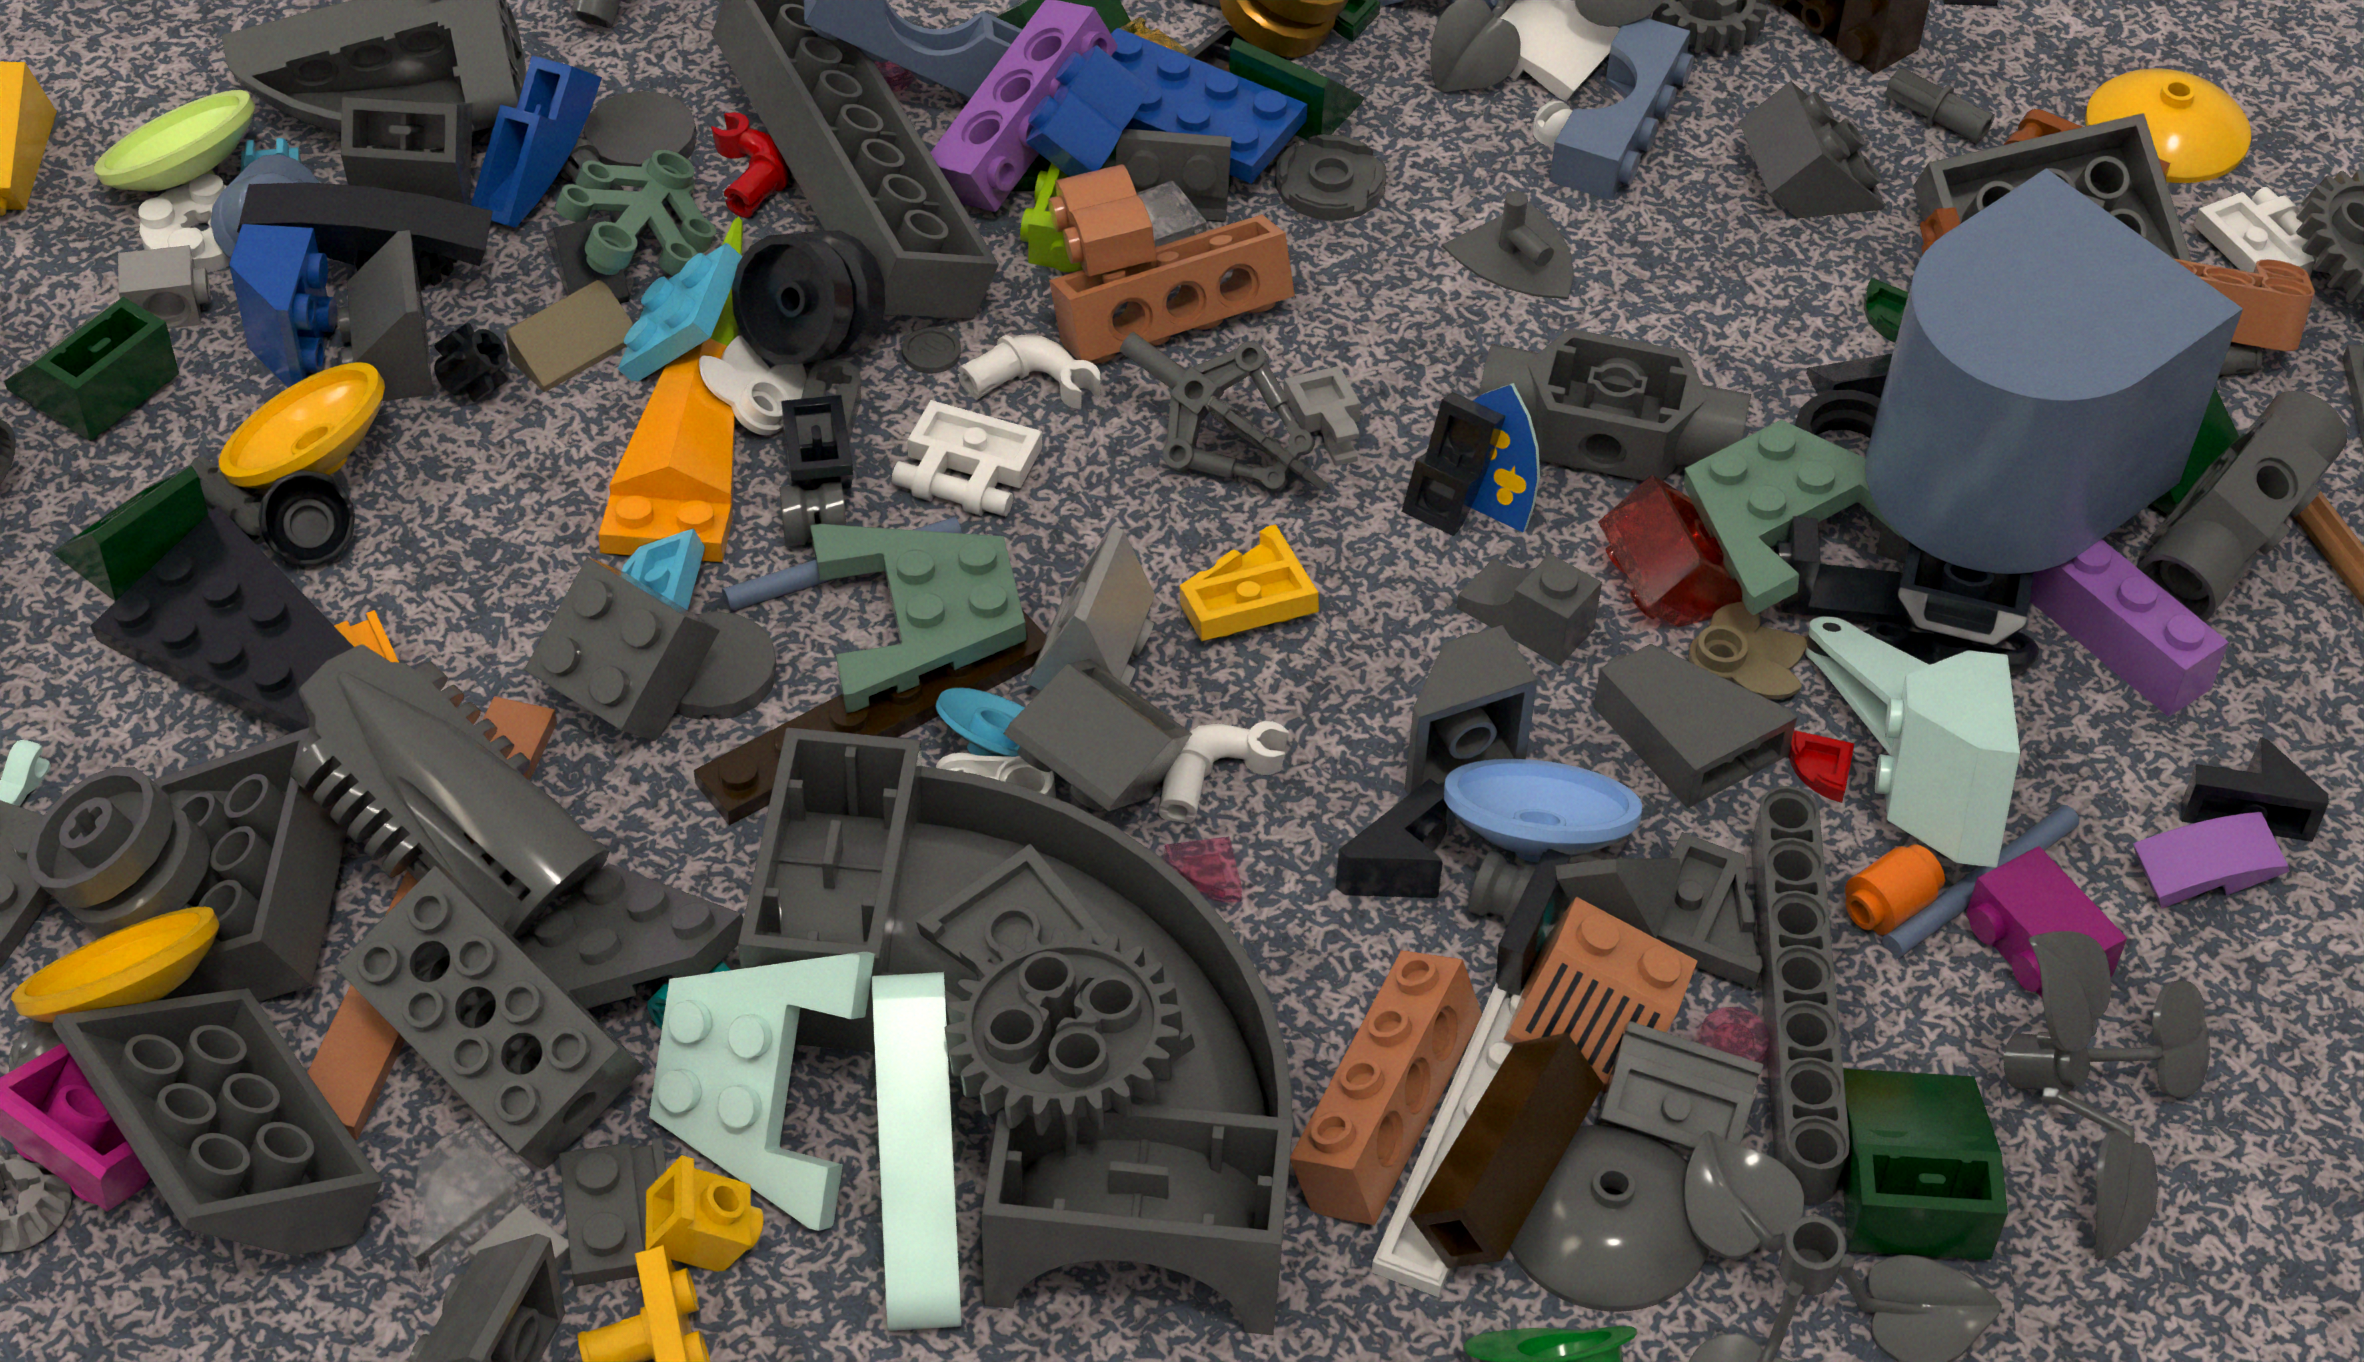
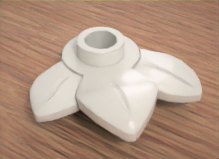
M738 335L724 350L721 359L705 355L699 359L700 374L708 389L719 399L731 406L735 417L744 427L760 435H773L782 430L784 426L781 401L801 399L807 379L803 364L776 365L770 369L742 335Z

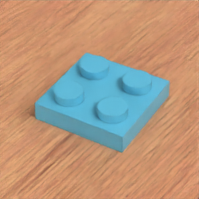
M725 243L706 256L703 253L696 254L685 264L681 272L670 279L660 277L654 281L641 299V303L645 307L639 320L629 329L624 338V344L627 345V348L618 366V370L631 381L639 382L711 338L732 287L737 265L742 256L728 243Z

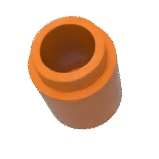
M1912 844L1908 847H1895L1847 881L1845 886V904L1849 916L1862 929H1872L1878 935H1886L1936 901L1938 891L1943 888L1945 883L1942 866L1937 858L1921 845Z

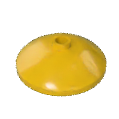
M2150 68L2124 73L2099 86L2092 94L2087 105L2085 114L2086 126L2144 113L2158 158L2171 163L2166 176V182L2197 183L2226 175L2244 160L2251 142L2249 121L2235 100L2214 83L2183 71Z
M355 362L323 370L292 385L262 405L231 435L219 457L221 472L233 485L252 489L270 488L278 478L298 470L320 472L328 475L333 474L345 464L347 456L361 443L378 414L385 389L383 378L373 365Z
M192 907L162 914L130 925L90 942L45 966L21 983L12 993L11 1000L20 1015L47 1023H53L56 1015L159 1001L192 975L214 943L220 925L212 908Z

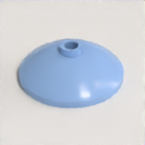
M1530 759L1477 761L1462 765L1451 771L1447 775L1444 785V801L1463 824L1492 844L1515 852L1519 858L1530 862L1538 863L1543 852H1546L1547 849H1553L1568 854L1570 857H1576L1621 841L1636 830L1641 821L1642 803L1631 789L1602 774L1561 763Z

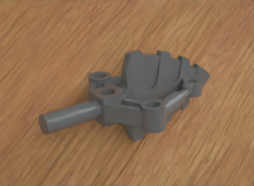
M1135 332L1130 333L1123 341L1120 352L1172 389L1170 393L1167 444L1163 449V459L1172 469L1178 472H1186L1193 469L1231 479L1234 475L1262 481L1272 491H1280L1286 487L1288 483L1287 474L1291 470L1321 491L1326 488L1328 483L1298 460L1301 455H1307L1313 450L1315 441L1307 430L1299 427L1287 406L1289 399L1271 371L1269 356L1261 345L1254 341H1247L1233 351L1193 367L1190 366L1188 370H1185ZM1250 376L1271 412L1276 411L1290 434L1288 448H1283L1227 401L1220 399L1224 390ZM1211 412L1216 421L1275 459L1277 463L1265 469L1237 463V458L1196 449L1202 420Z

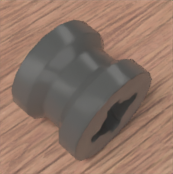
M1490 850L1477 874L1469 900V912L1479 916H1484L1488 913L1496 914L1503 917L1506 926H1508L1537 865L1528 863L1520 867L1509 863L1505 854Z

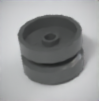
M112 767L88 776L67 790L45 813L31 837L26 860L30 877L65 907H68L69 912L98 938H101L141 921L180 910L193 897L206 874L211 849L206 832L184 811L171 803L169 796L147 775L135 767Z

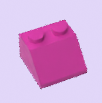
M64 1043L0 1077V1135L11 1142L16 1151L24 1158L40 1163L68 1183L78 1197L87 1202L97 1204L106 1212L140 1191L146 1185L150 1178L148 1172Z

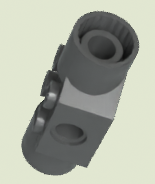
M1571 328L1567 329L1539 353L1491 344L1478 395L1480 396L1483 393L1514 383L1530 414L1541 461L1657 484L1678 466L1688 467L1742 440L1751 400V394L1703 385L1685 350Z
M2287 391L2277 395L2258 419L2205 469L2151 535L2149 540L2154 546L2137 568L2202 621L2208 620L2248 571L2252 560L2257 554L2256 551L2259 550L2263 555L2271 551L2290 530V527L2284 522L2289 514L2293 517L2297 516L2319 494L2320 489L2315 485L2340 455L2347 443L2346 426L2337 411L2323 399L2307 392Z

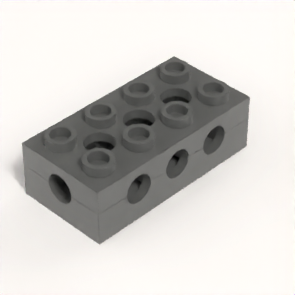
M436 866L335 967L517 1154L544 1170L559 1158V1153L564 1152L645 1068L464 887ZM492 1012H494V1015L491 1018V1020L488 1023H486V1020L489 1017V1015ZM542 1055L539 1064L530 1072L533 1062Z

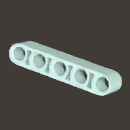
M944 972L872 976L888 1331L961 1327L949 1065L944 1028L947 1026Z

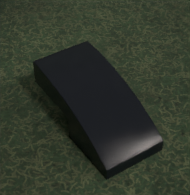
M1454 392L1441 400L1427 452L1415 461L1401 512L1455 536L1462 527L1485 477L1500 436L1505 415Z

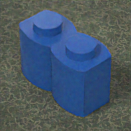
M1096 45L1082 55L1075 51L1065 60L1055 76V79L1061 85L1054 97L1052 98L1050 95L1045 96L1032 111L1028 119V123L1034 127L1026 143L1069 177L1096 171L1102 167L1117 144L1123 129L1140 107L1149 89L1145 83Z

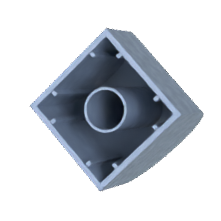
M2044 169L1944 234L1925 251L1917 264L1865 459L1866 481L1877 508L1889 524L1916 547L1934 557L1963 568L1990 573L2018 574L2049 569L2072 560L2180 483L2243 308L2050 170Z

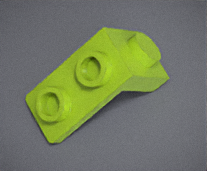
M1051 163L1048 172H1039L1034 194L1035 207H1027L1024 211L1020 229V240L1028 242L1029 264L1052 267L1067 273L1081 271L1083 268L1080 262L1070 263L1064 244L1063 231L1056 232L1052 222L1048 199L1057 196L1055 180L1067 178V175Z

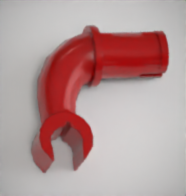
M724 113L727 130L711 126L717 152L723 157L738 159L746 155L751 156L748 169L725 189L724 196L727 197L725 202L729 210L735 215L748 218L754 214L760 207V204L775 190L778 192L782 191L787 186L789 167L770 134L750 128L748 118L741 113Z

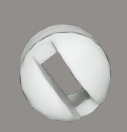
M1549 101L1540 107L1534 118V137L1540 143L1554 147L1555 140L1573 110L1562 101Z

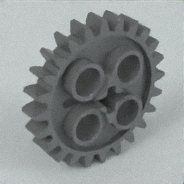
M2358 170L2351 178L2346 172L2340 171L2334 179L2327 175L2301 203L2303 208L2296 215V218L2302 222V225L2297 229L2296 233L2308 240L2303 246L2302 251L2318 257V261L2312 267L2314 271L2328 272L2332 278L2327 286L2329 288L2342 286L2346 289V302L2350 304L2357 299L2364 302V173L2362 170Z
M1055 927L1051 936V942L1041 945L1031 932L1025 933L1026 950L1017 953L1011 947L1002 943L998 945L1000 957L998 965L978 959L975 962L978 981L959 980L960 1001L948 1002L947 1009L950 1025L944 1027L953 1076H961L963 1092L966 1098L980 1095L982 1111L986 1116L997 1112L1005 1106L1007 1125L1012 1129L1020 1124L1027 1115L1034 1117L1037 1135H1043L1052 1120H1062L1067 1135H1074L1077 1129L1078 1118L1087 1116L1098 1130L1105 1129L1104 1111L1113 1108L1126 1118L1133 1116L1131 1096L1135 1095L1141 1099L1153 1101L1156 1098L1154 1079L1170 1080L1172 1077L1171 1058L1181 1056L1180 1033L1183 1032L1181 1006L1177 1004L1174 982L1164 981V970L1161 962L1145 966L1144 948L1142 946H1135L1121 954L1118 934L1113 933L1101 945L1093 944L1091 928L1085 927L1079 934L1076 942H1066L1065 934L1061 927Z

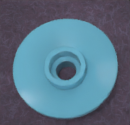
M950 688L939 695L936 702L938 714L958 735L969 741L967 749L971 754L977 756H1019L1017 750L1020 746L1003 733L1010 722L1025 707L998 695L970 688Z

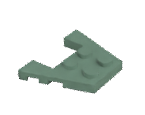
M1779 420L1686 467L1684 474V487L1710 538H1716L1724 554L1723 564L1731 579H1737L1743 591L1742 601L1752 615L1798 592L1799 573L1770 548L1776 545L1777 540L1783 541L1787 539L1793 516L1817 518L1818 522L1855 503H1860L1900 538L1903 537L1883 517L1870 494L1865 473L1866 458L1783 420Z
M831 524L810 525L820 581L881 571L885 572L901 643L836 654L846 713L855 712L869 706V696L894 686L897 693H901L918 686L919 675L950 663L952 668L956 670L1027 640L1025 619L1004 536Z

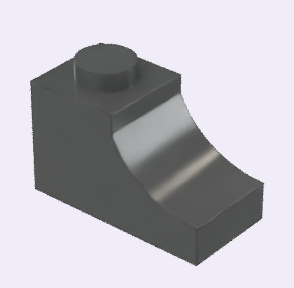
M1550 553L1536 568L1530 569L1509 566L1492 559L1458 594L1457 609L1491 628L1503 625L1511 639L1561 666L1594 630L1602 581Z

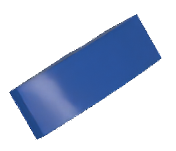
M532 55L517 108L500 104L471 206L493 211L491 221L516 228L545 194L573 150L590 114L602 77L574 66Z

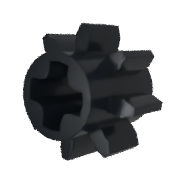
M465 323L434 345L435 349L442 355L435 361L434 370L436 377L442 387L453 395L462 396L468 393L472 402H476L508 380L505 373L500 370L505 367L508 361L505 345L496 334L487 329H478L474 332L471 324Z

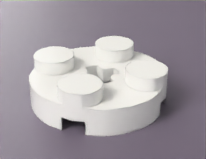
M203 174L191 180L189 184L175 187L156 198L144 201L138 210L140 218L139 232L144 250L190 245L196 269L206 268L207 272H213L228 267L231 259L223 253L216 243L210 224L212 206L221 192L227 187L224 185L222 178L213 174ZM199 223H208L209 228L204 231H200L195 227H189Z

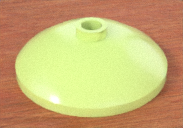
M243 90L225 91L187 103L155 118L122 138L98 159L94 166V171L100 182L104 185L122 190L150 192L189 184L191 180L203 174L215 175L212 169L235 150L249 127L255 110V104L249 93Z

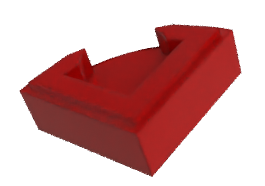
M1794 730L1788 756L1795 773L1816 793L1842 803L1855 743Z

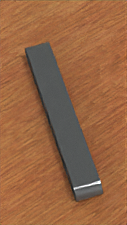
M1781 786L1767 791L1761 799L1752 837L1751 853L1758 947L1763 965L1761 970V987L1774 1158L1785 1165L1796 1176L1804 1193V1205L1811 1206L1825 1203L1832 1199L1837 1192L1848 1157L1850 1140L1820 810L1816 800L1809 793L1800 788ZM1807 1160L1815 1161L1818 1164L1810 1163Z

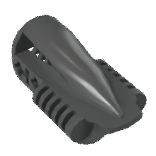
M363 644L327 660L298 691L309 718L310 728L301 755L293 764L289 775L305 791L319 786L314 793L313 799L322 808H327L336 803L330 813V817L338 825H345L355 819L348 828L347 834L356 843H360L372 836L364 849L372 860H378L390 852L381 867L389 877L393 878L407 870L419 882L436 866L464 887L517 940L529 931L535 918L546 910L549 902L560 893L563 895L574 894L583 886L584 881L590 875L602 869L610 851L601 842L593 841L557 801L523 776L531 764V761L523 753H517L508 760L506 759L514 748V744L506 736L503 735L490 742L498 729L490 719L486 718L474 725L481 714V710L473 702H467L457 708L464 699V693L456 685L448 686L442 690L448 677L433 662H426L413 670L407 664L390 662ZM469 835L475 841L472 845L465 836ZM487 853L495 859L491 866L482 858ZM507 871L516 877L509 887L500 878ZM530 889L531 892L521 902L518 897Z

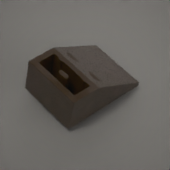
M1769 0L1773 5L1782 7L1804 23L1810 32L1819 34L1841 50L1846 58L1859 63L1872 74L1878 73L1919 50L1930 0Z

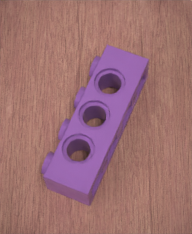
M1045 0L930 152L961 204L996 212L1039 155L1035 149L1026 143L1034 127L1028 123V119L1032 111L1045 96L1050 95L1052 98L1054 97L1061 85L1055 79L1059 68L1075 51L1082 55L1097 45L1108 55L1112 56L1118 48L1117 43L1094 7L1058 0Z

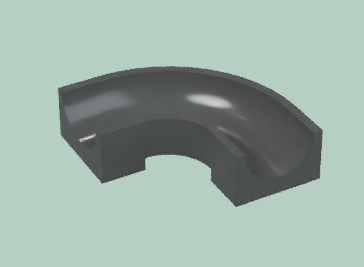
M786 728L738 942L741 969L850 953L870 952L875 954L872 976L944 972L946 1024L948 1026L950 1025L947 1009L948 1002L960 1001L959 980L978 981L977 975L921 936L916 920L1031 844L1108 936H1111L1113 933L1119 935L1120 950L1123 953L1135 946H1142L1144 948L1145 966L1161 962L1164 970V981L1174 982L1176 986L1177 1004L1181 1006L1182 1022L1192 1033L1195 1048L1171 1064L1172 1077L1170 1080L1154 1079L1156 1098L1153 1101L1144 1100L1135 1095L1131 1096L1133 1116L1126 1118L1113 1108L1104 1111L1105 1129L1098 1130L1088 1116L1078 1118L1075 1134L1068 1136L1062 1120H1052L1043 1135H1037L1034 1117L1027 1115L1020 1124L1012 1129L1007 1125L1005 1106L997 1112L990 1114L996 1128L982 1209L984 1306L1013 1309L1017 1295L1028 1282L1049 1270L1061 1266L1088 1261H1130L1171 1269L1205 1283L1222 1294L1234 1306L1242 1319L1245 1333L1274 1335L1294 1119H1292V1089L1286 1048L1273 1004L1253 962L1223 918L1191 883L1160 856L1117 827L1072 804L1027 787L973 773L922 766L921 740ZM872 976L865 1017L847 1019L800 1007L795 1045L875 1052ZM948 1053L949 1075L962 1083L961 1076H953ZM980 1095L976 1096L978 1100L981 1102Z

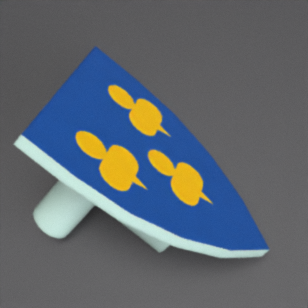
M1514 383L1483 393L1473 400L1505 415V420L1485 477L1471 508L1524 533L1535 506L1540 480L1539 446L1530 414Z

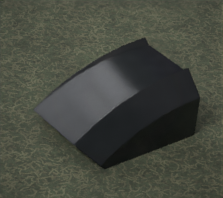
M1909 542L1900 577L1897 600L1915 629L1993 647L2025 627L2034 572L2001 574L1963 568L1934 557Z

